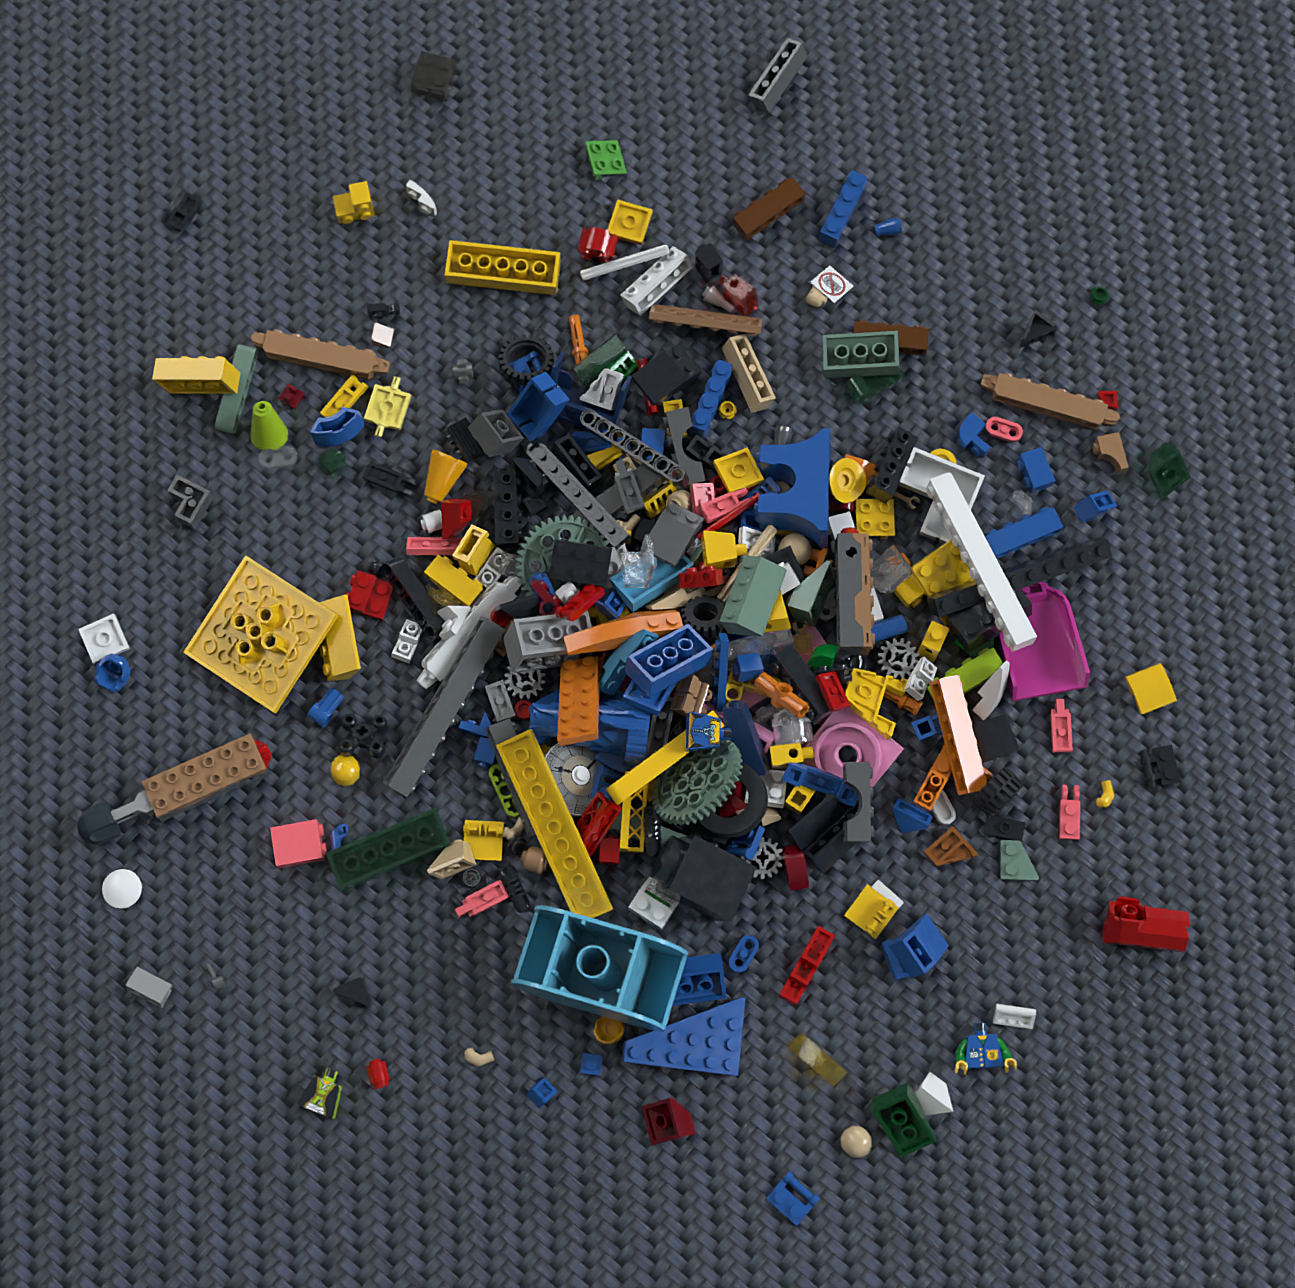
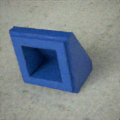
M543 1077L530 1089L527 1096L541 1108L558 1091Z

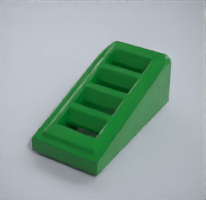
M626 351L606 369L624 374L623 382L638 367V364L631 354ZM624 360H626L630 368H628L627 365L623 362Z

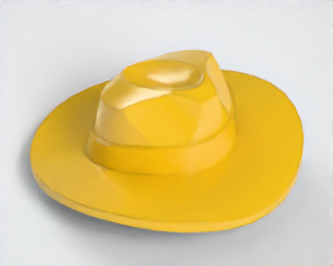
M842 458L833 465L830 471L829 488L832 495L842 503L856 500L866 487V475L863 468L855 460Z

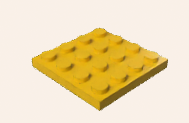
M952 539L910 567L927 596L973 581L969 574V568L966 563H963L958 547L954 546ZM946 615L940 618L946 626Z

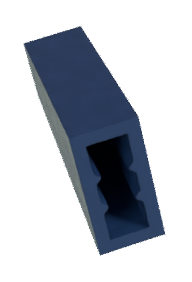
M731 700L723 708L724 728H731L730 741L739 749V753L742 755L740 758L743 761L741 763L751 767L759 776H766L770 770V765L746 702Z

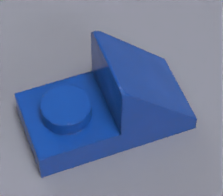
M484 713L480 726H477L478 723L472 720H467L466 722L461 720L459 729L461 732L488 739L485 728L491 726V723L486 713Z

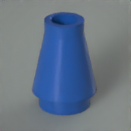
M893 217L878 225H874L877 236L898 235V233L902 232L900 218Z

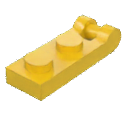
M350 376L320 412L321 416L324 418L333 416L342 407L350 409L358 398L366 392L368 385L364 382H359L356 376ZM353 386L356 388L354 392L350 390Z

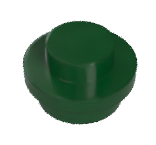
M1095 287L1091 290L1090 300L1094 304L1102 305L1108 300L1109 295L1105 288Z

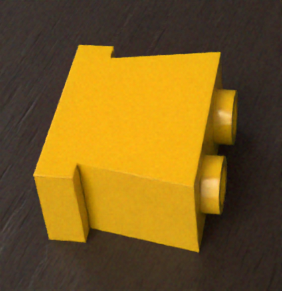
M471 524L452 555L458 561L460 568L475 576L478 575L496 546L488 539L489 533L486 530Z

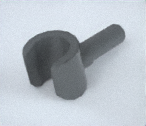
M210 963L206 964L205 966L211 975L212 984L215 988L225 987L223 976L217 977Z

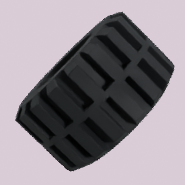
M707 595L689 599L688 603H685L681 610L683 626L689 624L712 646V644H715V641H718V633H726L727 636L729 634L719 622L726 603H722V600L719 598L715 599V596L707 597Z
M1004 767L975 795L973 803L989 818L994 817L1021 790L1024 783L1008 767Z

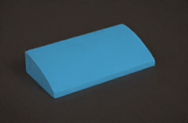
M647 554L609 578L625 604L634 612L680 582L679 573L686 572L685 568H693L694 564L683 555L677 565L672 567Z

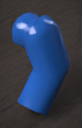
M346 824L338 825L331 832L332 852L342 851L341 840L349 831Z

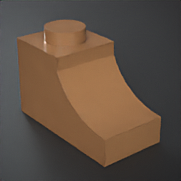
M1119 432L1098 436L1095 439L1092 447L1094 454L1098 456V460L1103 459L1111 463L1116 469L1117 474L1125 473L1129 467Z

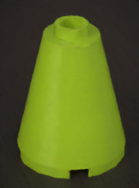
M260 401L253 406L251 441L259 450H277L287 442L288 429L272 405L267 401Z

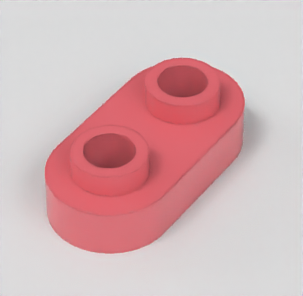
M991 417L985 426L988 435L1010 443L1019 441L1023 434L1022 427L1019 424L999 417ZM991 426H996L998 429L993 430ZM1009 432H1014L1015 436H1011Z

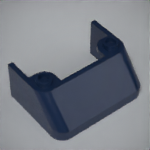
M561 352L552 367L550 377L556 383L555 387H560L570 400L557 419L584 427L580 421L581 414L585 410H593L617 425L627 398L632 376L628 375L620 389L614 410L599 407L580 400V397L587 391L572 386L573 376L568 371L561 369L565 354Z

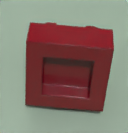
M288 383L280 395L279 401L296 410L305 393Z

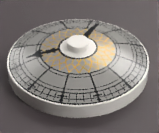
M557 743L546 752L544 757L571 816H582L592 800L590 798L596 770L599 765L603 764L594 760V755L597 751H593L589 747H581L574 744L559 746ZM604 777V782L613 784L614 779ZM599 802V803L597 804V810H598V809L600 808V806L602 805L601 802Z

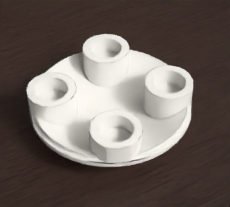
M119 869L110 873L102 886V893L106 902L115 908L124 909L129 908L139 899L142 890V883L139 877L134 872L126 869Z

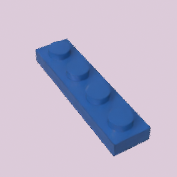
M718 633V641H715V652H717V658H714L716 676H713L715 693H713L711 699L712 705L715 704L717 712H723L726 699L729 640L726 633Z

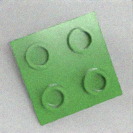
M618 140L585 141L586 153L589 156L588 161L593 170L592 175L596 180L602 179V175L627 174Z

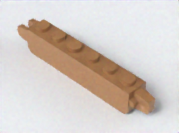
M276 329L273 331L267 330L266 334L255 332L251 336L253 345L263 349L266 356L271 359L350 376L354 375L364 379H371L374 377V374H388L390 368L389 361L378 358L377 354L370 349L358 350L351 345L344 347L336 342H321L314 337L309 339L302 338L301 335L295 333L288 335Z
M999 373L998 376L984 374L980 387L993 392L992 397L995 401L1094 430L1100 428L1102 424L1113 427L1118 422V419H1120L1118 412L1107 409L1108 404L1099 399H1087L1084 395L1070 394L1064 389L1056 390L1043 383H1032L1029 379L1015 378L1009 373Z

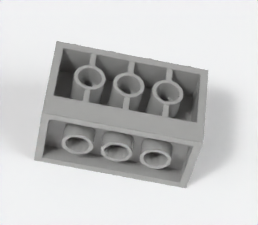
M588 610L575 621L558 618L555 614L514 619L503 637L511 672L561 667V662L589 657L592 652L567 655L563 641L564 636L592 627Z

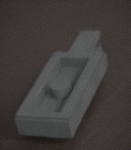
M623 459L616 461L619 472L615 473V480L627 514L645 508L636 477L631 467L627 468Z

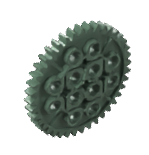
M562 515L561 520L558 516H554V522L551 518H547V524L540 521L541 527L534 525L535 532L528 531L530 538L523 537L526 544H519L523 550H517L521 557L515 558L516 561L520 562L515 568L520 569L516 576H522L518 583H524L521 590H528L525 596L534 594L529 584V579H532L531 576L535 573L542 572L543 574L546 571V566L550 569L549 557L553 552L554 539H561L560 533L562 530L568 531L569 537L566 539L568 541L581 543L590 541L593 545L606 546L609 543L608 540L603 541L604 536L602 534L598 535L599 531L597 529L593 530L594 526L592 523L587 526L588 520L585 519L581 523V517H577L574 521L572 515L569 516L568 520L565 515ZM546 536H549L551 539V544L548 547L542 544V540ZM534 561H538L540 564V568L537 571L531 569V564ZM549 578L555 592L560 589L559 587L568 582L563 580L558 583L554 578ZM576 582L573 585L580 592V586L585 583Z
M720 740V746L717 749L689 752L662 772L660 778H655L657 783L653 784L655 789L652 790L654 795L651 799L653 800L652 804L655 806L654 809L657 811L656 813L670 824L677 825L679 823L682 826L684 822L687 825L691 821L696 823L697 818L702 820L703 815L708 817L709 811L715 812V807H721V801H727L726 795L732 794L730 789L736 788L734 783L739 781L737 776L741 775L739 770L742 768L740 763L743 761L740 758L742 755L739 753L737 746L730 740Z

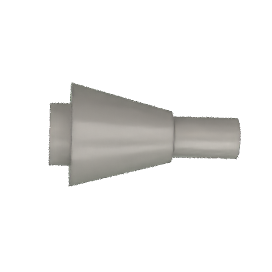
M714 285L711 288L708 286L703 292V301L721 306L730 313L734 309V306L725 300Z

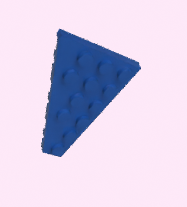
M738 998L666 1025L664 1032L651 1031L624 1041L622 1062L738 1076L745 998Z

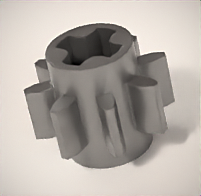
M467 359L458 360L457 365H453L454 379H459L460 383H469V378H473V366L468 364Z

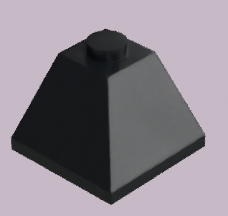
M537 594L506 602L494 608L496 613L511 621L540 616Z

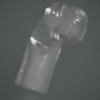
M1015 491L1013 498L1022 506L1023 516L1029 514L1032 516L1031 498L1023 491Z

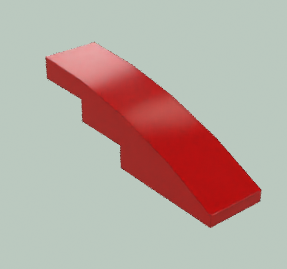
M818 925L778 997L793 1006L797 1005L835 937L834 934Z

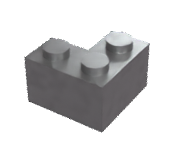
M176 474L167 490L172 498L182 502L174 516L178 522L195 530L214 497L209 490Z

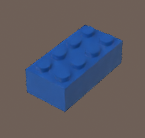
M686 624L627 656L625 672L650 697L707 666L710 663L713 649L689 624Z

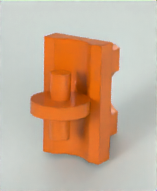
M812 549L809 560L816 562L817 565L816 568L805 565L803 570L805 578L810 576L824 563L828 549Z

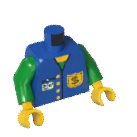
M975 1023V1035L966 1036V1039L961 1041L955 1052L956 1067L954 1072L956 1074L958 1069H963L965 1075L967 1069L1003 1067L1004 1064L1005 1072L1007 1073L1009 1072V1066H1013L1015 1071L1017 1070V1062L1012 1058L1009 1049L1002 1039L998 1038L996 1034H987L986 1023Z

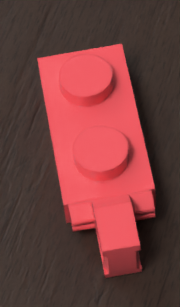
M1056 699L1054 701L1055 709H1051L1050 714L1052 753L1072 752L1071 713H1069V709H1065L1064 699Z
M498 880L465 897L466 899L462 900L463 905L456 908L455 912L459 918L466 914L469 917L475 916L510 897L502 881Z

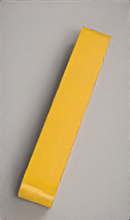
M714 711L707 714L708 716L719 718ZM686 730L606 789L617 805L689 753L685 752Z

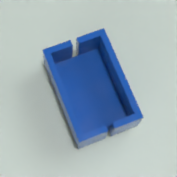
M546 372L530 379L507 412V415L516 426L530 420L533 421L520 428L529 441L545 435L570 400L560 387H555L556 383Z

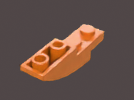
M945 743L913 803L928 811L932 810L952 772Z

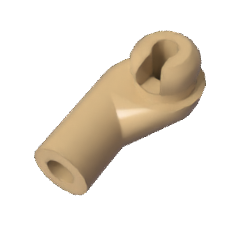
M633 514L627 522L616 521L624 530L632 531L641 518Z

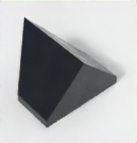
M1034 309L1020 343L1021 348L1055 335L1058 329L1057 325Z

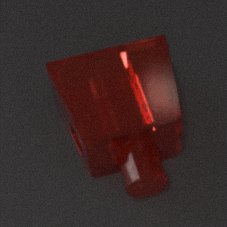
M734 274L731 278L726 275L720 277L718 283L723 288L724 298L742 316L747 317L758 307L757 293L753 286L737 274Z

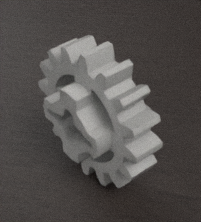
M893 638L892 644L887 641L885 643L886 647L881 646L880 648L883 653H878L877 656L881 659L877 664L883 666L880 671H887L886 675H893L894 679L897 676L902 679L904 675L910 677V671H913L919 662L915 660L919 657V653H914L916 647H909L911 642L908 641L905 644L903 638H901L900 642ZM887 652L889 653L888 655L890 656V659L888 660V662H886V654H887ZM895 657H903L901 662L899 660L894 661ZM908 657L911 658L910 666H908V663L906 662Z
M508 666L507 669L510 673H505L504 676L509 680L504 682L505 685H510L507 688L508 692L514 691V698L520 695V700H523L524 696H527V699L530 700L531 695L538 697L537 691L543 692L541 685H546V681L542 680L546 678V674L541 673L543 669L512 673L511 668ZM535 672L538 675V682L533 679ZM528 676L530 682L524 681L523 683L522 677L526 678ZM513 677L518 680L516 686L513 685Z
M764 837L761 838L758 851L753 859L749 860L743 856L741 857L742 860L748 863H755L758 866V870L756 869L753 875L754 879L757 875H760L761 880L764 879L765 875L770 879L772 872L776 875L778 874L776 867L782 868V864L779 863V861L784 859L783 856H779L782 849L777 850L778 843L776 842L772 845L771 838L767 842L764 841ZM766 847L770 848L774 854H770ZM762 850L764 857L767 858L763 863V867L761 860L757 859L760 857ZM769 863H775L772 868L766 870V866Z

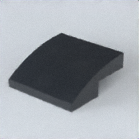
M1006 714L972 726L982 764L1020 750Z

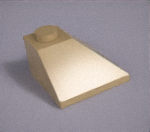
M462 840L453 841L451 846L446 847L428 868V874L444 879L475 866L476 862L470 844Z

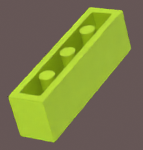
M985 648L978 653L979 656L975 659L968 658L961 663L962 666L955 669L954 667L945 672L946 676L943 678L959 675L963 694L989 680L1003 662L994 648L990 650ZM929 683V686L927 687V691H928V693L930 694L931 698L933 699V695H932V691H931V687H930V683Z

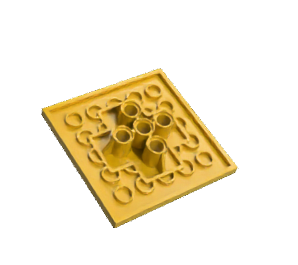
M245 555L183 653L273 713H277L339 615ZM270 612L271 616L268 620H266V614ZM244 618L245 623L243 626H240V622ZM258 628H260V633L258 636H256L255 632ZM275 638V644L271 646L270 642ZM249 644L250 649L245 653V647Z

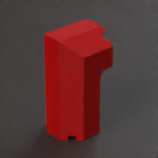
M1120 896L1116 899V902L1113 903V900L1109 902L1102 931L1103 943L1183 952L1186 950L1189 933H1187V927H1190L1189 913L1186 911L1148 907L1145 904L1143 907L1136 898Z

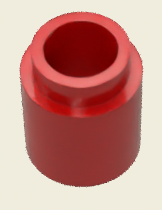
M380 1058L369 1061L366 1070L374 1090L389 1086L390 1077L385 1061L381 1062Z

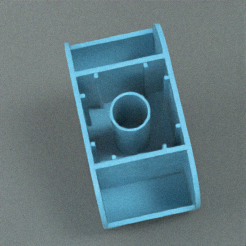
M535 906L534 917L514 979L511 980V985L530 994L633 1026L660 1032L665 1031L688 956V952L685 949L663 939L554 907Z

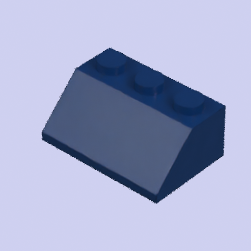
M721 954L688 957L672 1006L726 999Z

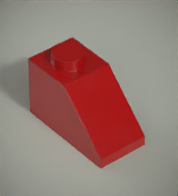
M452 498L441 502L442 539L457 536L471 520V500Z

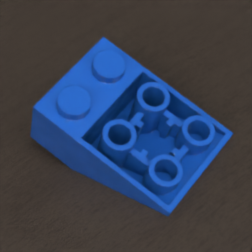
M927 913L889 945L911 978L925 974L938 962L949 946Z

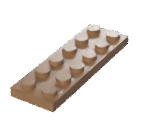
M658 304L652 305L649 319H653V322L656 323L668 321L672 322V325L677 326L690 324L692 328L705 326L713 331L727 329L729 333L742 331L750 336L761 334L763 320L761 318Z

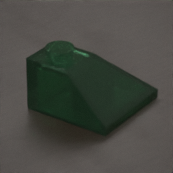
M1165 442L1151 453L1148 472L1160 499L1163 500L1191 477L1179 449Z

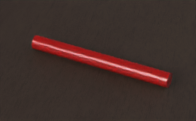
M758 492L703 531L718 530L753 506L755 502H758L760 493ZM703 531L696 535L699 542L701 541Z

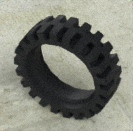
M522 334L519 339L517 335L514 336V341L510 338L508 343H504L503 348L500 349V373L504 376L506 382L509 381L510 385L513 386L516 383L517 388H520L521 385L525 388L532 377L544 372L549 376L551 375L554 365L553 349L551 350V346L547 344L546 340L543 339L541 341V337L536 336L534 339L533 335L529 334V338H526V334ZM532 350L541 354L545 359V363L538 371L521 373L512 369L508 364V360L518 351Z

